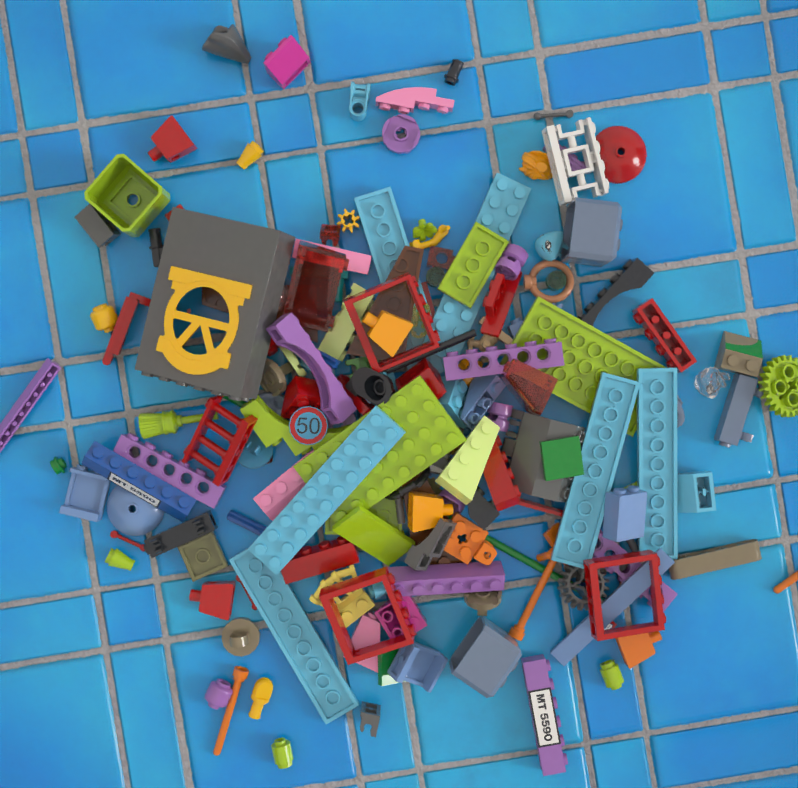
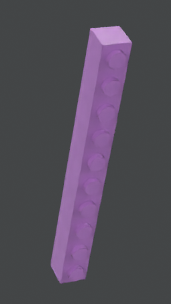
M49 358L46 359L0 423V453L61 369L60 365Z

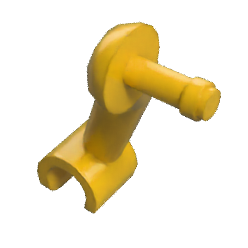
M440 225L432 239L421 243L419 239L410 242L409 246L421 249L434 247L448 234L450 226Z

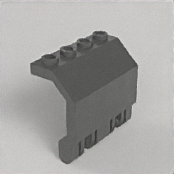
M513 409L511 417L520 419L521 422L509 419L511 425L519 426L518 434L513 431L506 432V436L516 438V440L505 437L501 452L505 451L506 456L511 457L507 458L509 461L507 463H509V468H511L515 479H512L513 486L517 485L520 492L556 502H566L574 476L545 481L539 441L578 435L581 446L585 438V427Z

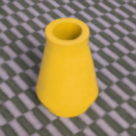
M252 140L250 144L247 143L236 163L245 170L249 165L262 157L261 154L264 150Z

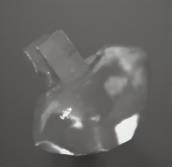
M715 367L705 368L696 376L694 386L700 394L713 399L718 395L720 387L726 388L727 385L724 380H730V376L726 372H719L718 368Z

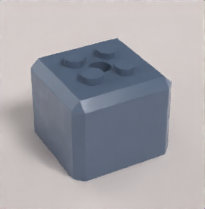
M575 197L568 204L563 242L568 245L569 249L562 248L561 262L602 267L616 258L617 251L620 248L619 231L622 230L623 220L621 219L622 207L618 202Z
M479 616L449 660L451 674L484 697H493L498 689L503 687L510 672H513L517 667L518 661L522 656L521 649L515 638L511 637L506 631L486 617Z

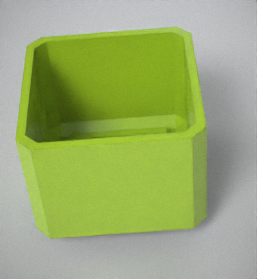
M117 154L84 192L86 201L122 232L131 237H139L171 201L170 193L125 154ZM132 195H137L138 202L135 205H130L128 202L129 197Z

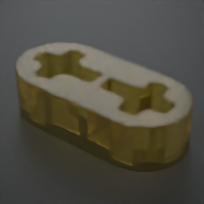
M426 303V305H424V309L427 310V312H430V307ZM414 306L411 318L413 327L410 333L414 338L419 339L423 338L427 333L423 323H421V328L424 329V332H421L418 336L413 331V328L418 326V321L422 322L419 319V313L416 312V306Z

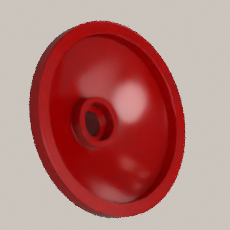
M612 126L602 130L596 136V141L600 144V158L605 164V178L608 179L609 183H626L634 179L642 171L646 162L647 152L644 141L638 133L628 127ZM618 149L623 150V155L618 154Z

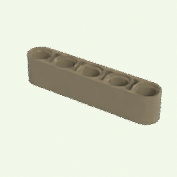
M750 539L680 555L678 559H673L675 563L668 570L670 578L676 580L759 561L762 559L758 540Z

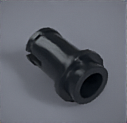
M452 59L449 71L444 75L445 83L455 86L459 82L458 77L464 65L462 61Z

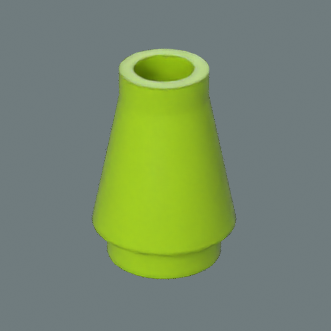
M111 548L105 560V563L109 564L108 566L131 571L135 560L117 548L116 550Z

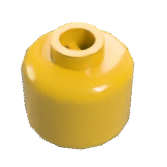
M104 303L92 308L93 312H91L90 317L95 329L98 331L104 330L105 333L113 331L118 319L114 307Z

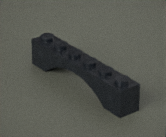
M639 258L628 259L622 266L624 270L620 274L616 273L609 280L611 284L607 288L603 287L596 295L598 297L594 303L591 301L584 308L585 313L581 317L577 316V318L593 326L599 312L612 298L625 291L641 288L654 272Z
M442 457L432 465L443 470L451 458L446 460ZM477 486L472 501L467 504L468 515L484 531L500 513L497 511L493 500L487 501L483 497L486 493Z

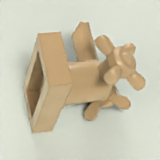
M483 316L481 320L478 322L481 326L484 322L485 316ZM502 330L498 338L484 334L480 340H474V337L469 339L467 350L475 347L480 351H486L485 347L494 346L498 340L507 345L511 344L513 339ZM485 356L484 359H481V362L485 363L489 362V360Z

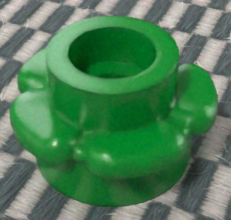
M54 457L50 461V465L57 475L61 472L65 473L67 465L62 457Z

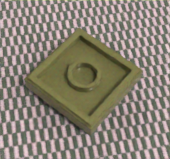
M214 531L177 547L193 582L229 566Z

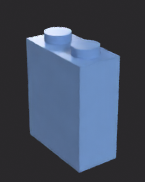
M630 485L626 489L614 488V491L605 493L603 538L614 542H621L644 537L647 503L646 491L640 490L638 486Z

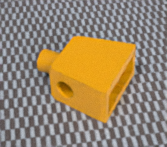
M384 310L380 312L378 317L367 312L362 320L363 323L371 327L367 333L368 336L392 357L413 327L412 322Z
M417 491L408 493V528L412 532L435 528L440 518L446 515H453L452 503L444 504L443 498L438 494Z

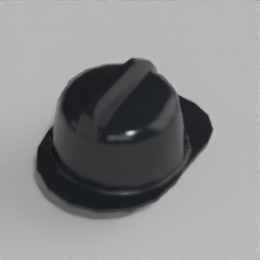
M359 368L352 376V386L355 392L373 404L379 405L382 402L386 404L391 395L396 391L391 378L371 368Z

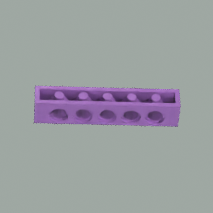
M556 338L545 339L543 344L529 341L525 342V346L517 347V343L507 344L505 349H497V346L485 347L486 351L478 352V349L466 350V354L458 355V351L447 352V356L443 357L446 381L564 366L562 342H556ZM544 348L547 351V356L540 360L537 357V351ZM520 351L527 353V359L524 362H519L517 359ZM504 353L508 356V361L506 364L501 365L498 363L497 358L500 354ZM481 356H486L489 360L486 367L478 365V359ZM461 359L469 361V367L465 370L458 367V362Z
M132 433L120 436L113 449L115 453L212 508L217 507L227 488L226 485L222 484L218 487L212 483L214 478L206 476V471L200 468L195 470L189 467L190 463L184 464L181 462L182 459L179 461L172 458L173 455L164 450L162 452L156 450L154 444L147 441L143 443L138 440V436ZM134 446L140 449V455L138 457L134 456L132 453V449ZM151 455L157 458L155 466L149 462ZM168 464L174 466L175 471L173 474H169L166 471ZM185 473L191 475L192 481L190 483H186L183 480ZM201 482H206L209 485L207 492L200 489Z
M600 530L598 543L595 546L592 558L604 557L607 550H612V555L628 552L616 542L603 538V532ZM640 562L627 564V568L623 571L619 570V565L605 567V569L611 574L616 572L619 575L618 580L623 583L642 564ZM662 581L660 587L664 597V604H662L664 612L678 594ZM649 586L639 597L645 596L649 600L647 604L652 607Z

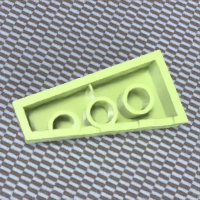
M353 283L350 288L352 291L346 298L366 289ZM374 295L353 303L361 324L367 310L369 311L374 303ZM344 302L342 303L341 311L336 314L331 324V329H328L318 350L343 362L347 355L346 347L348 344H352L356 336L354 334L356 330Z
M485 415L476 424L466 438L467 440L462 443L435 480L436 483L465 505L470 503L474 497L500 429L498 425Z

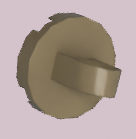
M267 358L260 383L264 391L272 392L274 397L284 393L286 390L285 376L294 371L291 364L287 362L279 367L277 363Z
M502 590L464 593L465 603L477 610V616H487V610L496 608L502 600Z
M238 617L232 619L222 631L221 639L223 646L234 656L242 657L251 654L260 642L259 627L250 621L249 618Z

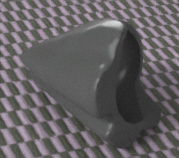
M233 24L229 28L220 25L216 26L202 46L203 51L248 64L251 59L239 32Z

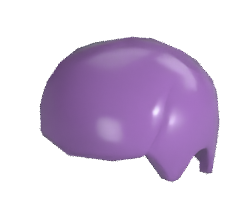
M443 489L439 495L443 498L444 504L452 503L453 515L455 512L461 514L465 504L446 489Z

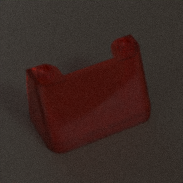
M300 240L283 315L292 312L303 327L328 332L329 327L333 328L335 316L332 315L340 277L343 270L347 271L349 263L346 254Z
M513 358L511 362L507 361L503 368L505 373L499 374V378L526 412L540 416L558 379Z

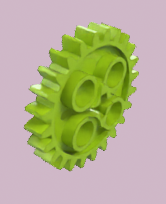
M792 355L771 358L772 361H767V366L762 367L765 373L759 374L763 380L758 381L762 385V388L758 390L764 393L760 398L766 399L764 405H770L769 411H775V415L787 418L795 417L798 415V358H792Z

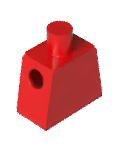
M171 115L151 136L156 146L147 153L154 162L164 155L171 163L198 148Z
M236 581L204 582L201 590L191 589L189 601L200 602L199 612L229 621L232 614Z

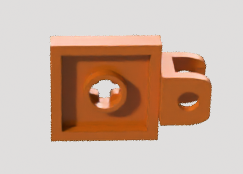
M455 512L450 520L457 524L444 551L467 565L472 558L482 564L490 565L496 557L497 551L489 541L485 540L489 532L486 529L483 531L476 523ZM466 534V540L460 543L457 538L458 535Z

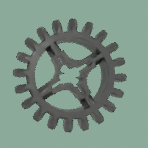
M565 565V571H560L559 573L563 578L557 579L559 583H562V586L557 587L558 590L563 589L560 597L566 596L567 598L564 602L566 604L571 602V608L577 606L579 611L583 610V608L588 611L586 587L576 586V584L585 582L584 569ZM598 568L600 598H606L607 595L604 591L609 590V587L605 586V583H608L609 580L603 578L606 572H600L602 568ZM577 570L576 580L570 583L572 574ZM571 589L577 590L582 600L577 598Z

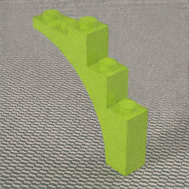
M257 395V399H251L240 408L245 418L253 415L258 419L253 430L266 448L271 444L273 447L276 446L283 438L295 456L300 453L304 455L312 448L316 450L349 426L328 428L327 434L321 441L313 445H304L292 437L289 429L290 421L272 410L259 395Z

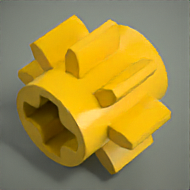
M344 209L345 213L343 215L338 214L341 221L337 225H343L342 232L348 229L353 233L354 227L359 228L356 221L360 220V216H354L355 210H352L350 213ZM349 217H352L353 223H349L348 225H346L344 219H349Z

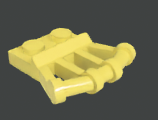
M354 564L349 565V568L337 572L333 571L329 578L320 581L319 587L314 595L310 596L309 600L323 607L319 598L321 588L330 586L335 582H342V578L352 575V578L356 577ZM363 588L346 593L342 598L339 596L334 597L346 628L375 606L374 601Z

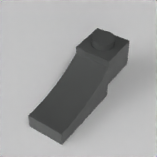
M440 518L433 531L419 545H412L407 552L404 562L414 570L426 571L433 557L440 558L457 523L450 519Z

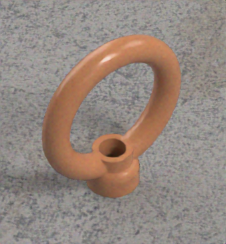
M543 260L531 269L529 275H524V290H530L535 297L539 296L550 303H557L566 299L572 292L574 277L570 268L563 262ZM546 267H555L561 270L566 277L564 290L553 296L543 294L537 288L536 276L540 270Z

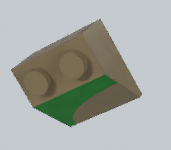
M724 331L714 368L748 377H758L763 360L761 340Z

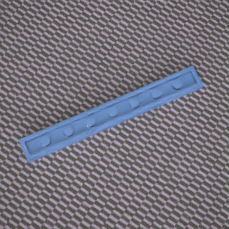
M659 548L655 553L660 558V566L658 568L659 575H662L675 562L665 551ZM645 561L601 604L604 629L651 585L649 561ZM589 615L550 651L563 666L594 639L591 636Z

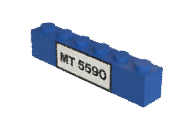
M96 441L93 442L83 458L82 465L181 522H184L197 501Z

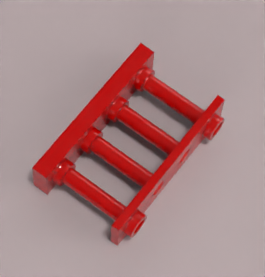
M217 395L207 400L204 414L190 444L183 452L185 455L181 462L185 464L192 459L197 460L214 472L215 478L212 483L219 487L229 480L258 419L253 415L242 419L220 405L223 396ZM216 412L237 425L236 428L238 430L236 434L233 435L212 421ZM208 428L229 441L230 446L228 450L223 449L205 437ZM201 443L222 457L223 461L220 466L198 452Z

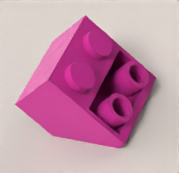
M292 35L288 38H283L279 42L278 48L274 52H269L263 62L267 74L283 89L311 63L309 56Z
M402 596V605L407 607L410 618H408L409 622L414 624L415 632H418L427 626V620L412 596ZM389 599L374 613L391 639L404 633Z

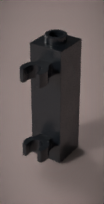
M211 510L144 540L145 552L153 558L214 531L218 526Z

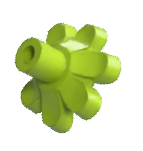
M420 219L418 221L419 226L413 228V238L420 237V241H425L426 236L432 238L434 233H437L436 226H433V223L430 222L426 224L425 219Z

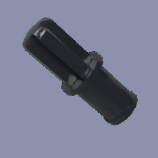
M160 228L148 229L151 245L149 249L152 252L154 267H159L164 246L162 245Z

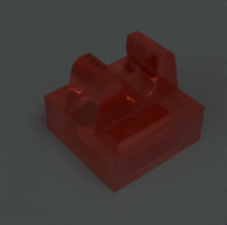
M322 224L320 230L322 245H326L329 239L333 240V246H337L341 226Z

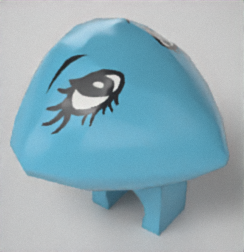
M562 231L542 234L535 242V249L538 255L546 261H553L557 256L561 257L560 251L562 248L569 249L568 245L563 242Z

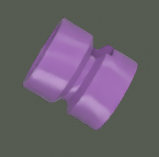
M507 244L502 257L499 258L494 267L496 273L504 274L507 280H516L521 267L524 266L529 257L527 251L519 245Z
M493 402L487 410L489 415L486 417L500 427L499 431L508 432L510 422L507 419L511 417L513 406Z

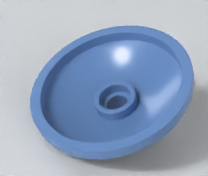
M118 485L112 490L107 501V513L111 523L116 529L127 535L140 536L151 532L160 524L164 516V511ZM131 505H134L136 507L135 512H132L130 510Z

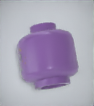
M224 679L212 681L205 693L208 706L213 709L226 707L233 693L231 684Z

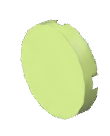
M280 346V350L297 375L305 377L307 373L300 366L294 353Z

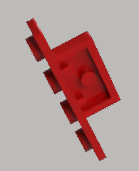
M521 271L517 279L513 281L505 279L504 274L497 273L495 279L491 280L489 295L485 296L483 300L486 317L480 330L481 334L497 338L500 336L522 277Z

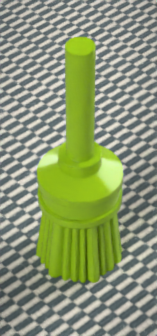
M174 410L162 411V413H141L138 416L140 434L143 439L161 434H176L178 428L183 427V424L200 422L203 414L182 417V415H177ZM217 412L215 413L213 420L219 419V415Z

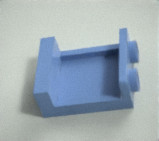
M77 464L76 467L70 468L69 472H72L67 495L64 505L60 507L59 513L98 522L102 520L111 481L92 470H88L86 466Z
M414 642V644L399 649L387 673L396 682L402 683L404 680L421 686L431 693L448 662V658L438 650Z

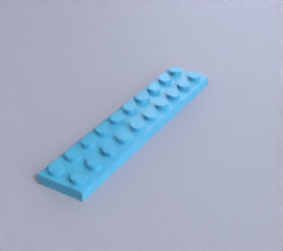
M496 173L475 222L509 241L532 188ZM495 269L491 272L471 308L443 293L433 316V323H431L433 331L437 330L440 341H438V344L470 331L496 272ZM427 333L423 339L422 344L430 341L427 336ZM465 341L434 355L443 358L447 356V352L458 351V355H460Z
M391 186L354 198L380 283H384L388 278L404 246H409ZM419 278L417 292L418 295L422 293L426 305L423 307L427 313L430 310ZM415 304L411 318L413 327L409 331L406 351L421 345L426 335ZM436 355L426 358L439 373L445 372L443 358ZM420 361L408 365L407 369L409 370Z
M637 368V382H640L637 393V486L640 487V490L647 492L644 537L638 538V551L652 550L656 552L661 548L672 559H678L677 368Z
M601 372L585 430V438L581 445L584 475L574 476L571 481L570 493L565 503L550 558L553 561L584 569L583 560L592 559L604 517L605 493L611 491L640 382Z
M376 405L253 542L248 550L277 575L406 431Z
M248 548L230 558L229 561L325 724L332 722L359 706L358 700L289 584H285L281 571L276 575L254 556Z

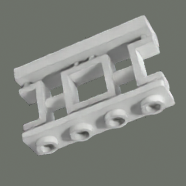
M591 117L578 120L575 123L577 131L562 134L560 124L547 126L541 131L559 206L572 202L575 197H578V191L591 189L593 198L609 193V181L605 178L604 174L605 164L600 158V144L596 141V127ZM584 134L586 145L577 146L575 137ZM567 139L569 148L560 151L558 141ZM582 151L586 169L571 171L568 154ZM593 172L595 182L586 184L584 174ZM576 176L579 186L569 189L567 178Z

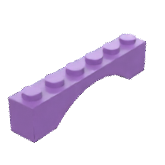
M292 312L282 315L266 328L276 345L295 353L310 368L319 388L321 410L331 425L344 422L357 410L352 398L347 395L342 383L337 380L331 367L326 364L321 356V352L314 346L310 336L303 330L298 318Z

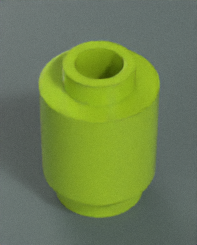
M614 659L601 663L600 672L606 688H611V690L621 688L624 679L618 664L615 663Z
M283 737L274 740L271 748L275 764L279 769L292 766L294 758L290 740Z

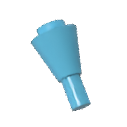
M383 582L367 587L370 598L374 597L375 601L387 594Z

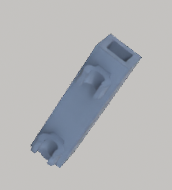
M734 374L714 436V440L719 441V445L728 448L731 445L738 446L739 439L752 442L754 435L742 432L753 396L760 398L764 394L758 390L759 388H756L757 379L742 374Z

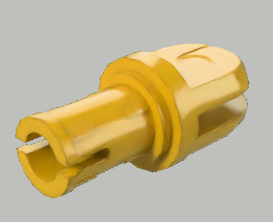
M261 677L254 685L251 694L253 703L248 713L249 717L253 719H260L264 704H267L270 700L273 684L267 677Z

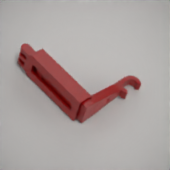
M130 292L129 297L126 296L102 360L104 365L111 364L114 355H120L139 303L149 307L151 299ZM190 308L187 309V313L191 314Z

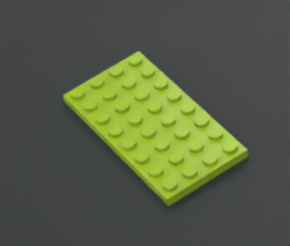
M539 296L536 297L511 344L517 343V347L525 346V342L529 341L543 344L545 339L556 338V342H562L564 366L514 373L588 413L591 412L601 372L637 381V368H666ZM544 348L537 351V357L540 360L547 356V351ZM525 351L518 353V361H526L527 353ZM506 354L500 362L501 365L506 364L508 361ZM637 397L626 433L632 437L637 430Z
M421 375L391 395L386 404L382 402L377 405L402 427L406 433L333 512L330 517L335 523L359 505L368 510L467 440ZM371 410L293 466L305 483L312 478Z

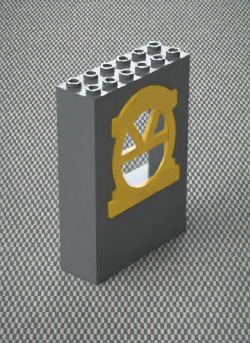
M173 207L135 370L142 371L141 375L158 377L159 380L176 382L177 385L185 387L191 386L199 391H210L211 394L218 396H229V399L249 402V398L257 399L271 341V336L266 328L276 320L295 237L280 230ZM198 287H209L219 292L226 301L229 310V323L177 311L176 308L182 297L189 291ZM174 318L191 322L177 339L173 329ZM201 326L207 353L202 355L189 353L182 346ZM209 327L227 332L217 348L213 346Z

